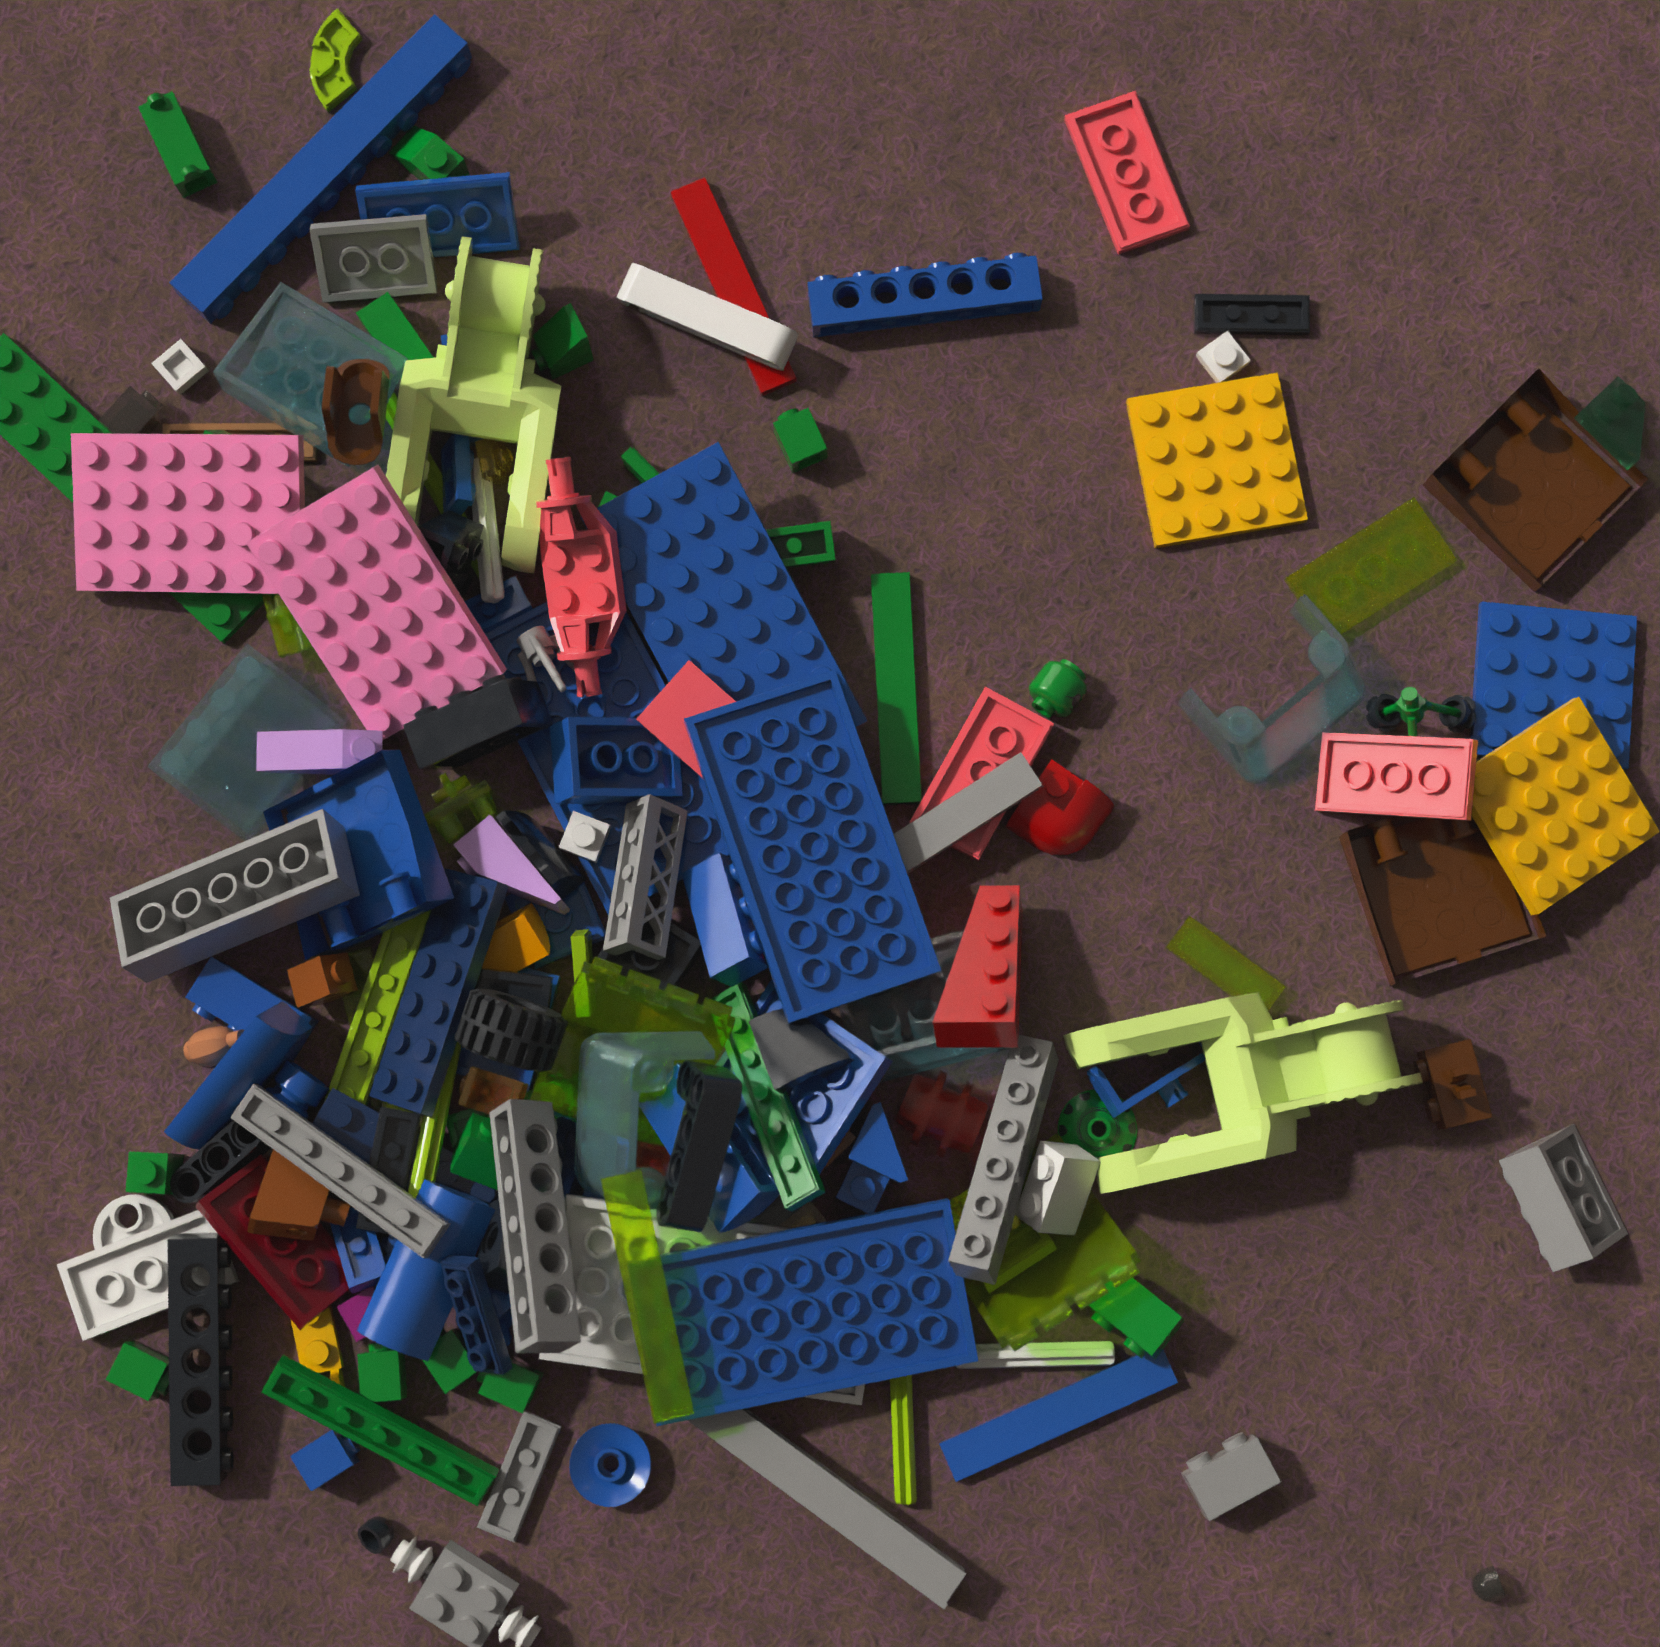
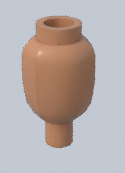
M214 1026L199 1030L185 1043L184 1055L191 1063L204 1067L216 1066L245 1030L234 1031L226 1026Z

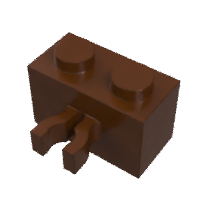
M1471 1039L1416 1052L1418 1060L1413 1063L1415 1074L1421 1073L1423 1081L1421 1084L1426 1085L1429 1099L1424 1101L1425 1111L1430 1123H1436L1438 1130L1493 1117Z

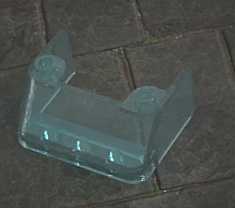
M1306 594L1297 600L1289 612L1313 639L1308 647V657L1313 666L1320 672L1316 678L1263 722L1252 710L1244 706L1231 707L1217 718L1192 688L1185 692L1178 702L1180 708L1245 782L1252 785H1260L1269 781L1322 736V732L1326 733L1353 711L1363 701L1366 694L1364 681L1346 640Z
M701 1031L597 1033L591 1035L583 1042L579 1061L574 1172L580 1186L584 1190L639 1209H657L665 1177L652 1168H636L640 1092L662 1090L670 1083L673 1077L674 1060L715 1059V1050Z

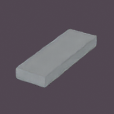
M528 1411L522 1414L477 1528L511 1542H516L562 1425Z

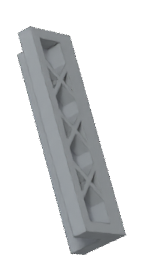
M651 794L626 804L603 951L616 956L634 950L660 960L666 958L687 810ZM660 813L673 818L671 833L667 836L659 823ZM660 847L667 860L666 868L662 872L659 871L653 859L655 849ZM653 884L661 896L660 906L654 909L648 897L649 886ZM649 921L655 933L654 945L641 940L643 924Z

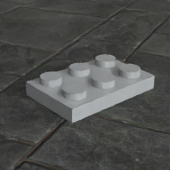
M427 214L311 224L310 235L322 302L379 298L387 292L391 297L437 293V280Z

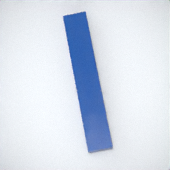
M1164 1350L1161 1351L1155 1360L1147 1353L1143 1359L1135 1355L939 1442L952 1475L957 1482L1177 1384L1178 1381Z

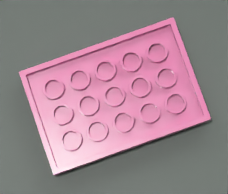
M71 433L76 591L278 594L246 543L305 508L303 435Z
M379 464L246 543L366 730L383 731L382 740L404 729L403 725L415 720L414 714L419 710L431 706H437L439 709L449 704L448 698L452 695L467 690L473 691L482 686V683L487 679L502 675L507 670Z

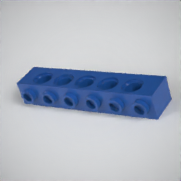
M1012 253L1006 255L1004 259L991 261L986 257H976L969 259L965 264L951 265V263L945 261L930 264L928 268L922 269L899 266L891 269L888 273L875 274L874 271L864 270L854 273L852 277L837 278L835 275H822L815 278L814 281L807 282L813 337L1040 311L1042 303L1037 256H1027L1025 253ZM995 279H1002L1009 284V287L1005 290H996L990 285V282ZM963 283L968 285L972 291L968 294L960 295L955 293L952 287ZM919 288H928L934 295L928 299H920L914 292ZM882 292H889L896 299L891 303L884 304L879 302L876 296ZM849 296L856 299L858 303L852 308H844L839 305L838 301L843 297Z

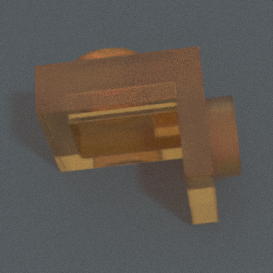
M472 1066L469 1073L461 1081L459 1105L489 1114V1112L509 1099L524 1100L529 1084Z

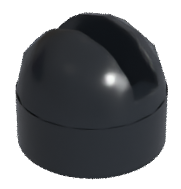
M373 1517L358 1529L360 1542L371 1553H381L393 1540L394 1527L391 1526L389 1528L384 1523L387 1520L385 1517Z

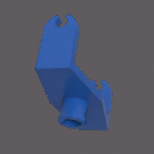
M1204 1053L1199 1054L1123 1103L1104 1073L1097 1066L1089 1069L1087 1076L1111 1116L1115 1118L1156 1091H1158L1167 1108L1188 1096V1092L1185 1091L1178 1078L1204 1062L1205 1057Z

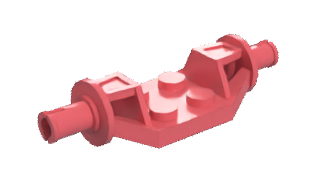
M571 457L548 459L545 462L548 469L551 496H547V500L536 501V507L541 508L539 545L549 619L561 651L556 653L557 660H569V662L574 663L577 697H584L585 695L586 697L602 694L597 659H600V656L612 653L610 646L627 611L617 533L591 502V495L579 496V492L575 493ZM574 504L587 527L585 530H576L571 507ZM600 622L596 644L592 646L589 644V624Z

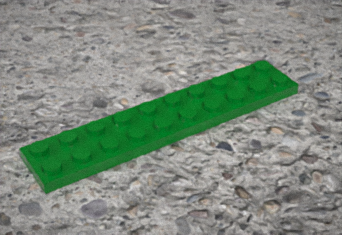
M3 333L0 336V435L73 503L71 433H112ZM168 592L223 644L273 595L259 593Z

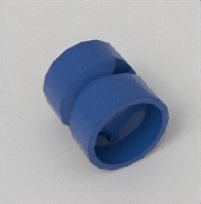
M288 1059L273 1077L276 1083L275 1087L265 1088L307 1120L309 1118L307 1109L309 1107H317L330 1090L328 1086L314 1075Z

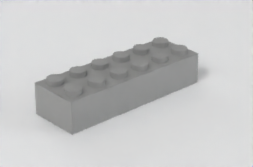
M320 809L110 897V904L121 966L148 983L357 897L360 894L345 827L324 809Z

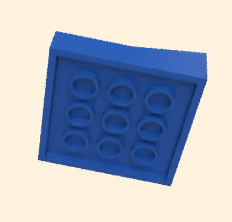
M381 750L263 811L269 831L285 825L281 810L286 808L289 813L286 815L288 822L324 809L345 827L360 895L319 912L332 943L331 948L327 944L317 913L297 921L305 960L322 955L339 954L454 899L401 750Z

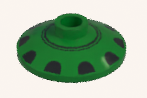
M1088 1090L1074 1096L1064 1106L1058 1120V1137L1060 1143L1077 1144L1098 1159V1157L1132 1150L1137 1138V1122L1131 1108L1113 1118L1096 1090ZM1096 1121L1104 1123L1106 1127V1132L1101 1137L1095 1136L1091 1131L1092 1124Z

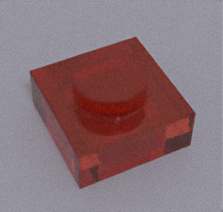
M637 1140L628 1181L662 1187L671 1157L665 1146Z

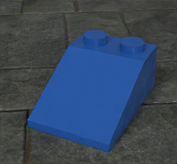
M567 717L550 726L555 804L626 802L637 800L649 794L660 799L682 797L680 758L636 720L637 718Z

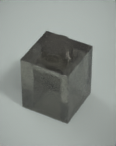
M129 386L103 414L99 421L112 434H155L167 419L159 411L163 405L152 394L145 390L140 395Z

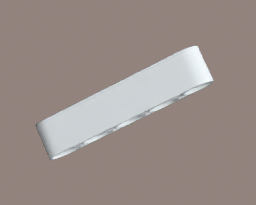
M635 263L631 264L616 297V300L626 306L633 304L639 307V311L781 371L784 370L799 336L797 332L785 325Z

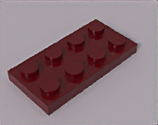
M260 1154L199 1200L195 1207L299 1330H302L350 1291L335 1240L320 1222L314 1240L266 1236L247 1232L250 1216L269 1163Z

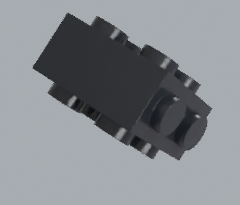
M448 510L417 527L456 589L463 596L467 592L472 580V575L469 574L471 563L478 558L483 547V540L480 539L484 525Z

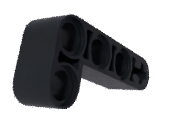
M685 1060L678 1072L676 1088L678 1095L686 1103L658 1200L656 1218L658 1225L661 1227L701 1232L708 1220L740 1106L742 1085L740 1080L726 1067Z

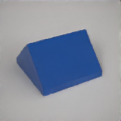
M880 1102L872 1106L848 1159L897 1183L907 1181L908 1178Z

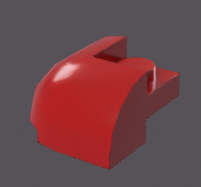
M1051 759L1038 778L1044 787L1021 801L1005 827L1038 850L1047 854L1069 855L1082 850L1093 839L1114 809V804L1108 796L1086 779L1085 781L1081 780Z

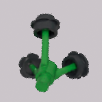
M1413 687L1404 688L1399 699L1389 694H1381L1379 697L1374 696L1369 699L1366 705V710L1368 711L1366 719L1371 727L1375 729L1380 728L1382 732H1390L1396 728V724L1403 720L1408 725V736L1418 737L1417 723L1424 718L1425 711L1427 710L1439 713L1442 724L1454 733H1461L1464 729L1471 728L1476 720V704L1472 698L1455 695L1445 699L1442 704H1438L1422 698Z

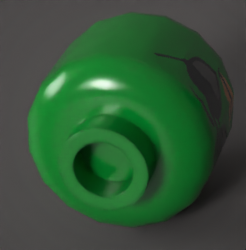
M1062 659L1060 662L1049 661L1029 685V693L1034 700L1032 707L1046 718H1050L1052 715L1061 718L1069 716L1087 693L1084 672L1066 659Z

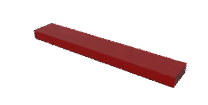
M704 177L671 191L672 200L716 297L769 319L706 178ZM743 356L761 396L797 382L789 361H787L784 370L781 371Z

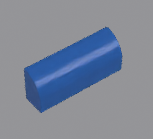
M284 1001L257 1015L165 1129L164 1133L184 1146L200 1150L233 1120L230 1117L253 1084H259L265 1088L313 1027Z
M677 1063L638 1104L670 1156L686 1103L678 1095L676 1088L677 1076L682 1063ZM737 1116L708 1216L718 1233L733 1230L749 1222L763 1212L780 1195L768 1164Z
M424 1179L416 1199L451 1224L428 1258H422L397 1240L357 1331L387 1348L429 1361L453 1306L450 1293L444 1285L445 1277L440 1261L449 1255L475 1257L495 1209L477 1197Z

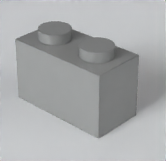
M1240 1432L1223 1441L1224 1449L1210 1456L1208 1451L1186 1462L1188 1469L1181 1472L1203 1516L1208 1521L1281 1483L1256 1436L1251 1434L1246 1437L1243 1432Z

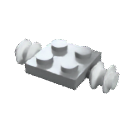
M416 1536L410 1543L403 1539L390 1559L391 1562L396 1564L392 1573L404 1569L409 1573V1584L420 1580L423 1574L426 1573L423 1577L425 1582L409 1609L468 1647H482L494 1626L499 1627L501 1623L503 1624L499 1629V1642L510 1638L516 1642L515 1647L531 1646L541 1630V1627L535 1624L539 1616L537 1615L530 1620L523 1616V1605L513 1608L508 1616H506L508 1611L505 1608L520 1585L519 1583L452 1540L445 1546L437 1562L430 1565L433 1559V1547L430 1546L422 1551L416 1547Z

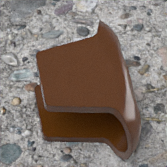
M353 359L345 361L337 369L335 366H326L322 414L327 432L328 448L333 457L343 463L350 465L367 464L374 461L381 452L390 380L389 370L385 364L370 359ZM354 406H368L371 419L362 425L353 423L349 418V413Z

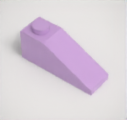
M331 729L257 732L256 772L335 775L381 751L383 731Z
M491 815L486 817L454 844L455 848L462 855L457 862L467 874L474 876L478 874L482 878L506 884L509 886L508 893L565 915L570 911L569 907Z

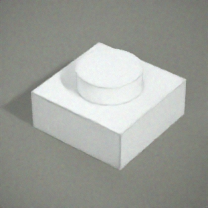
M1228 331L1196 354L1197 359L1216 383L1225 382L1246 367L1251 361Z
M182 339L151 363L179 396L208 372L205 365Z
M573 811L559 849L597 863L611 825Z

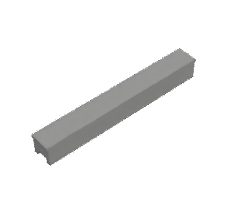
M745 1408L687 1420L943 1609L946 1608L948 1605L947 1601L966 1575V1572H964L965 1568L750 1410Z

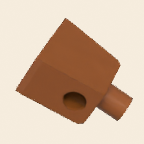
M273 1149L250 1216L247 1232L266 1236L314 1240L320 1220L344 1227L350 1205L345 1201L328 1197L329 1189Z

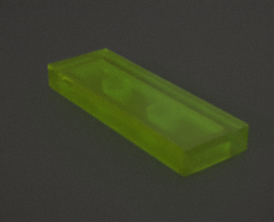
M1191 916L1187 917L1165 947V949L1230 997L1258 992L1268 1011L1286 987Z

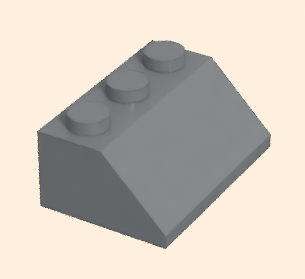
M1574 1124L1515 1150L1499 1160L1503 1169L1504 1179L1512 1187L1521 1206L1522 1216L1530 1224L1539 1243L1540 1253L1548 1261L1552 1272L1591 1260L1628 1234Z

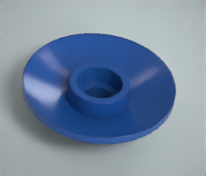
M616 1423L600 1424L586 1431L574 1445L569 1461L570 1476L577 1491L589 1502L604 1507L620 1506L636 1498L647 1484L651 1471L650 1453L641 1436L631 1428ZM614 1456L618 1459L619 1467L617 1470L608 1471L604 1467L606 1457Z

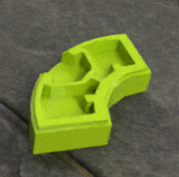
M338 9L331 13L323 22L312 44L311 81L318 99L327 112H330L357 90L350 77L349 62L353 50L363 40L358 31Z

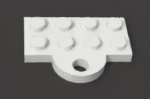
M141 1194L125 1195L105 1206L97 1217L93 1229V1245L95 1250L57 1264L83 1341L168 1309L167 1239L176 1233H217L199 1210L174 1219L171 1211L164 1203L154 1197ZM127 1204L133 1205L138 1211V1220L130 1228L124 1227L119 1221V1212ZM232 1259L230 1268H225V1284L239 1282ZM202 1267L193 1268L192 1278L194 1282L200 1286H208L210 1283L208 1271Z

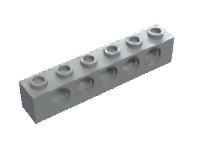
M1018 1035V1048H1010L948 1260L956 1276L993 1285L996 1284L1059 1061L1054 1044L1051 1041Z
M509 1099L489 1112L516 1353H561L581 1342L582 1324L577 1311L575 1294L577 1283L573 1275L571 1261L572 1242L568 1235L566 1220L567 1201L563 1195L561 1179L562 1161L558 1154L556 1137L557 1121L554 1118L552 1102Z

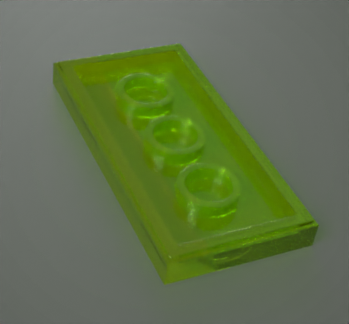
M1415 497L1292 573L1284 581L1328 644L1456 563L1457 559Z

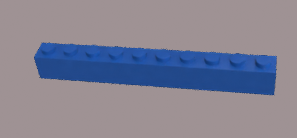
M434 14L169 282L176 293L210 324L216 318L222 319L227 316L234 306L233 301L241 292L251 291L258 284L260 273L269 264L275 265L279 263L287 252L286 247L296 237L302 238L310 231L313 219L322 210L329 211L340 198L339 193L349 183L351 185L356 184L366 172L365 166L375 156L377 158L384 156L392 146V139L401 130L408 131L414 126L419 116L418 113L427 103L429 105L435 104L443 95L444 86L453 77L460 78L466 73L472 59L468 43Z

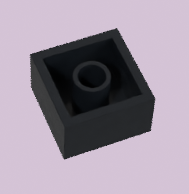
M649 921L643 924L641 940L654 945L655 933ZM671 923L666 958L656 960L634 950L615 956L602 949L591 967L662 1013L698 958L702 947L698 939Z

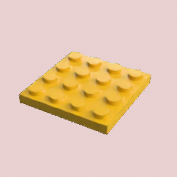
M1278 373L1127 398V411L1155 548L1307 522L1308 517Z
M1580 697L1569 700L1476 762L1471 816L1531 915L1540 914L1660 832Z

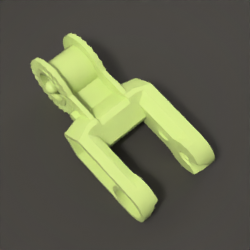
M462 236L457 256L455 277L445 288V295L451 301L447 346L438 344L435 358L406 360L398 393L386 477L416 525L419 526L424 482L428 479L430 466L428 454L432 430L518 444L514 473L509 476L507 490L510 500L502 546L501 565L516 571L534 574L539 546L541 508L536 507V501L545 500L549 477L545 460L552 457L561 385L534 374L536 360L528 359L535 316L541 314L545 309V300L538 294L544 250L533 248L530 266L472 256L473 239Z
M1256 992L1100 1025L1064 1035L1066 1048L1074 1060L1077 1069L1144 1054L1149 1056L1165 1054L1171 1048L1201 1042L1222 1128L1221 1131L1190 1137L1187 1134L1169 1138L1167 1143L1098 1157L1100 1165L1097 1172V1183L1100 1194L1294 1152L1297 1146V1119L1311 1116L1309 1106L1311 1108L1353 1098L1359 1104L1371 1105L1377 1100L1378 1093L1423 1083L1421 1073L1401 1076L1387 1015L1404 1011L1403 1001L1395 1000L1358 1009L1353 1004L1344 1002L1336 1007L1335 1014L1298 1022L1289 1026L1287 1017L1272 1019L1259 993Z

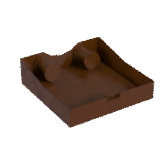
M1540 368L1461 444L1423 484L1442 505L1534 592L1542 586L1536 579L1579 536L1585 543L1603 525L1597 518L1630 485L1530 390L1523 397L1519 395L1521 393L1520 388L1527 381L1640 487L1648 480L1588 423ZM1496 412L1498 414L1501 412L1505 414L1470 449L1466 448L1468 445L1467 441ZM1449 464L1452 466L1439 480L1434 477L1433 474L1443 465L1447 466Z
M1393 816L1347 830L1339 836L1390 986L1398 983L1394 981L1367 897L1394 976L1456 957L1457 965L1484 957L1480 949L1530 934L1513 884L1472 816L1471 821L1422 818L1397 827L1394 826L1393 822L1397 821V818H1400V816ZM1365 828L1367 831L1371 830L1372 832L1371 835L1352 841L1349 840V833ZM1539 914L1531 915L1538 938L1546 937Z

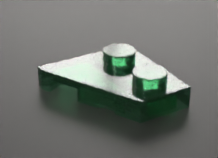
M1618 376L1579 412L1574 419L1627 471L1640 459L1646 402L1637 394L1632 386L1626 384Z

